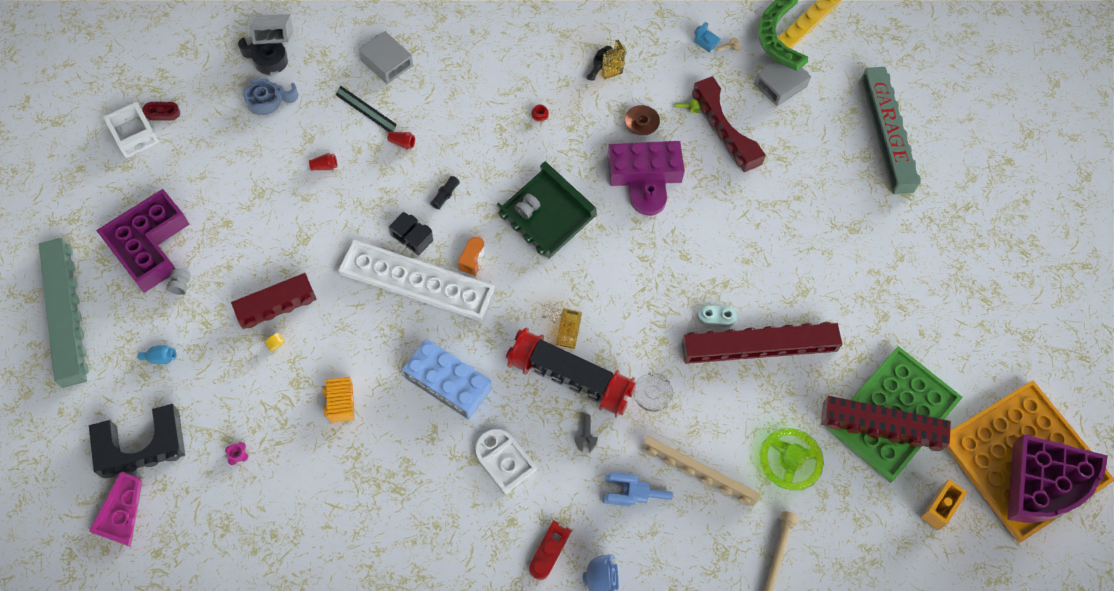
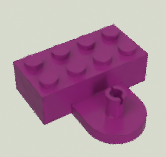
M681 142L609 144L607 158L610 185H629L631 205L638 213L647 216L660 213L665 208L667 202L666 184L682 183L685 169Z

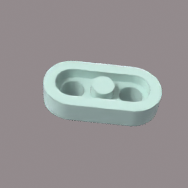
M703 306L698 313V321L704 326L731 327L737 319L736 311L730 307Z

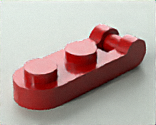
M552 521L530 563L529 572L531 577L536 580H544L549 576L572 532L570 528L566 527L565 529L557 521ZM554 533L561 536L559 541L552 538Z

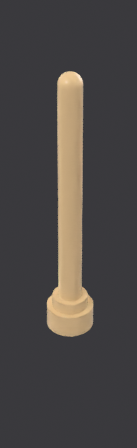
M783 511L781 514L782 529L764 591H773L790 530L797 525L799 517L791 512Z

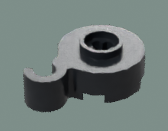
M244 37L238 41L242 56L252 58L256 69L262 74L271 75L270 72H281L286 68L288 58L282 43H251L248 46Z

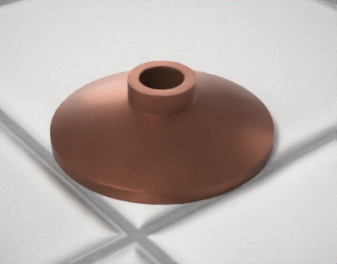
M638 105L628 110L625 116V124L634 134L649 135L658 129L660 117L653 108Z

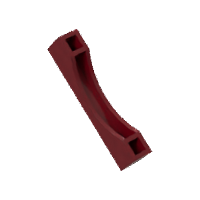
M711 76L696 82L692 96L698 101L702 112L709 118V122L718 132L719 138L726 144L727 150L735 158L737 166L741 167L743 172L761 166L766 154L757 141L742 135L727 121L720 104L721 87L715 78Z

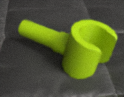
M695 99L689 103H675L677 108H690L691 113L699 112V103Z

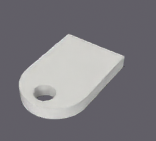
M489 430L482 434L476 443V456L479 463L504 495L538 470L537 466L516 440L504 430ZM487 438H493L496 443L494 446L488 447L484 444V441Z

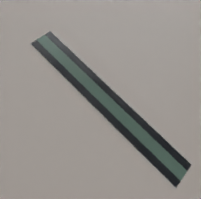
M343 86L339 87L336 93L337 97L386 131L394 132L397 126L396 123Z

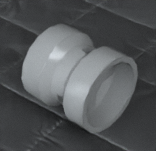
M528 193L523 197V201L515 206V210L524 219H529L532 216V212L540 207V203L533 195Z
M180 269L171 270V281L167 284V291L177 295L186 294V283L190 280V273Z

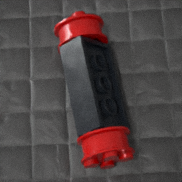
M527 327L523 330H518L515 336L516 342L513 348L510 347L506 354L508 359L507 366L509 368L514 366L522 370L524 375L533 368L534 373L542 377L546 374L552 378L553 382L559 385L565 383L570 386V390L580 394L582 391L588 394L587 397L595 402L601 400L600 411L602 409L615 414V418L619 414L623 416L628 406V401L626 400L628 397H632L636 389L635 377L630 379L619 374L620 370L618 369L613 375L611 371L544 341V335L542 334L537 336L529 332Z

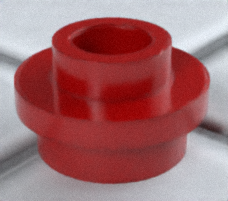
M539 104L532 109L531 115L534 120L541 122L548 118L549 111L546 106Z

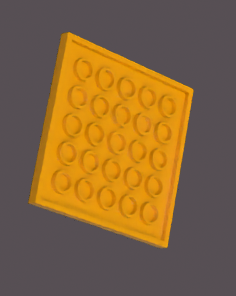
M1034 380L950 430V444L946 447L1018 543L1032 536L1057 518L1032 523L1007 520L1013 442L1025 434L1091 451ZM1107 469L1094 494L1114 481V478Z

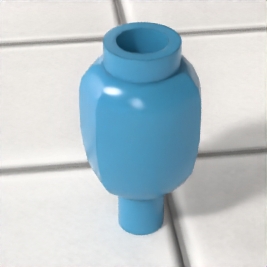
M167 345L152 346L147 352L138 353L139 360H147L151 364L159 365L168 364L175 360L177 356L176 350Z

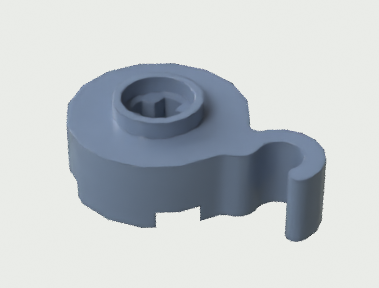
M267 78L252 80L251 84L243 90V97L248 109L258 115L273 113L278 109L282 101L292 103L299 96L294 83H291L292 89L290 91H284L281 85L270 82Z

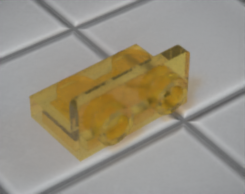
M619 39L615 40L614 50L611 49L604 53L602 77L604 80L623 74L627 51Z

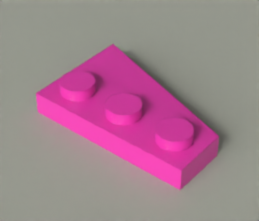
M120 472L89 532L131 547L142 486L140 478Z

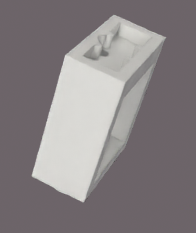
M137 102L103 117L125 158L160 143ZM140 116L146 130L121 140L114 127Z

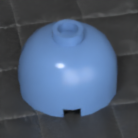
M613 554L597 556L588 564L587 572H583V583L588 586L589 591H614L619 589L617 564H612L611 560L615 559Z

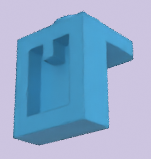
M705 22L702 26L696 28L694 43L710 53L720 43L721 38L707 30L708 23Z

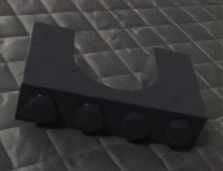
M174 404L153 408L154 437L146 448L136 453H124L121 451L118 429L111 420L89 425L94 473L101 478H112L120 472L130 473L140 467H153L158 465L159 462L176 461L179 457L185 456L179 410Z

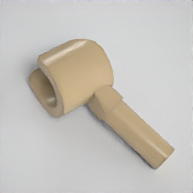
M734 37L729 43L716 47V49L720 51L732 47L733 50L737 51L741 48V45H734L739 42Z

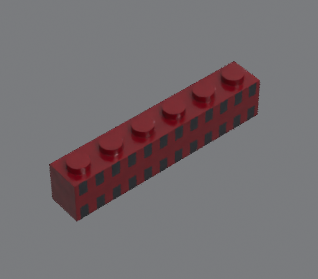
M829 395L823 402L821 425L827 426V428L832 430L843 429L851 434H867L871 438L881 437L888 439L890 442H905L913 447H929L932 451H941L950 444L951 421Z

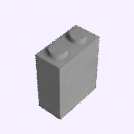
M291 14L256 16L250 25L252 43L288 42L293 33Z
M386 31L377 35L358 49L361 61L386 84H389L413 66L412 55Z
M774 62L757 73L754 84L778 106L805 89L811 76L803 68L795 71L778 62Z

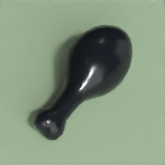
M605 46L597 51L593 59L594 67L587 75V80L594 81L598 72L611 62L614 55V50L611 46Z

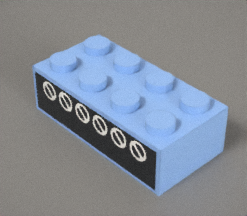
M425 339L402 369L405 379L468 420L492 390V381L428 339Z

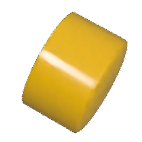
M276 333L269 337L264 344L270 351H274L282 346L285 340L280 333Z

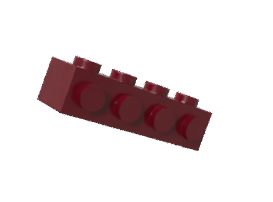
M303 273L232 301L231 304L242 329L253 328L263 321L272 320L280 314L290 313L300 306H307L317 300L306 273Z

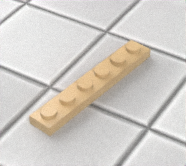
M647 436L642 449L648 455L663 459L665 464L682 469V472L688 476H696L701 479L700 481L703 484L719 488L721 493L738 498V501L746 506H754L760 497V493L650 436Z

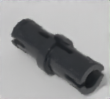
M450 176L447 182L438 189L437 195L430 202L433 208L440 210L445 201L451 198L452 192L460 183L458 178Z

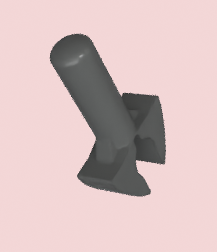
M589 414L583 415V433L581 437H575V442L581 452H583L585 439L590 443V452L595 448L598 437L591 436V415Z

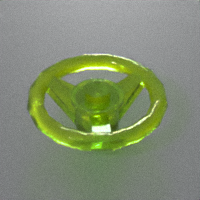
M782 428L770 433L763 441L759 453L760 464L767 478L776 486L789 491L804 490L811 487L822 475L824 459L823 452L818 443L806 432L795 428ZM795 436L803 439L812 449L804 448L797 443L789 444L779 440V438ZM770 446L780 452L779 461L785 469L783 480L773 473L768 464L767 454ZM815 458L816 465L811 476L802 482L791 483L795 471L803 466L804 460Z

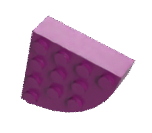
M1023 434L1013 442L1007 520L1023 523L1043 522L1055 519L1081 506L1094 494L1099 482L1103 479L1108 455Z

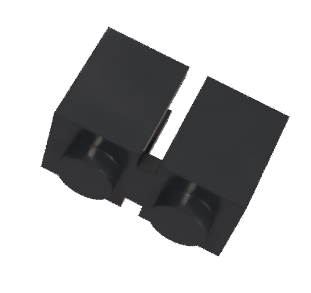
M404 211L389 226L390 235L403 245L408 242L406 247L418 256L433 242L431 228L425 224L418 223L416 217L411 214L408 215Z

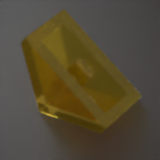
M563 308L556 345L575 349L582 320L581 311Z

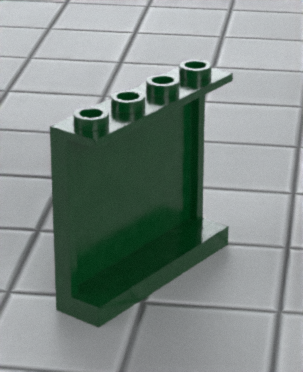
M544 161L540 165L541 171L505 204L501 205L498 202L497 207L499 209L498 214L503 220L508 219L511 222V227L516 232L520 231L528 244L533 243L536 246L535 250L541 256L545 255L550 259L597 216V210L590 201ZM529 193L539 201L540 207L532 212V216L529 219H524L517 213L515 206L522 202L523 197Z

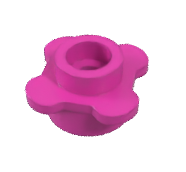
M239 442L238 444L226 447L225 452L229 457L228 463L230 465H235L239 461L245 462L248 459V454L245 452V443Z

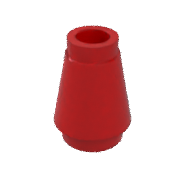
M390 131L388 133V142L407 150L412 149L415 145V135H412L411 132Z
M326 153L309 160L311 171L334 170L338 166L335 154Z

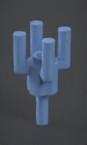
M615 472L605 475L606 483L623 485L622 495L608 493L603 496V503L631 506L636 502L647 503L649 497L672 500L673 492L650 489L649 482L638 481L636 475Z

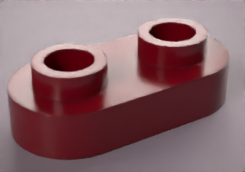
M148 102L142 108L148 120L172 121L180 116V109L174 102Z

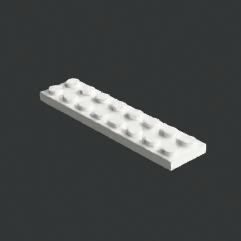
M353 240L338 270L340 275L478 321H482L495 290L494 285L357 240Z

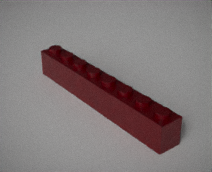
M822 322L816 325L805 323L801 326L784 325L778 328L767 326L763 329L751 327L739 331L728 329L725 332L712 330L700 334L690 332L684 335L682 340L685 364L838 352L843 345L838 323Z

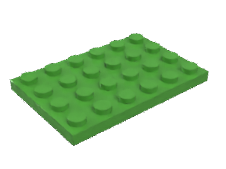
M898 346L851 400L945 419L963 397ZM826 427L829 432L890 483L895 480L922 447H913L905 442L895 443L888 441L886 438H871L867 434H851L847 430H832Z

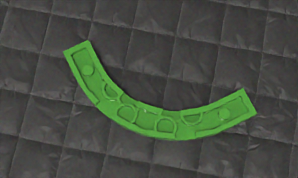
M775 0L767 7L763 13L764 16L759 21V41L763 50L773 60L798 71L808 63V56L787 47L781 40H778L776 34L779 20L798 4V0Z

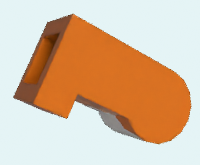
M472 237L468 241L458 260L459 270L474 276L477 275L479 271L478 260L485 253V244L482 238Z

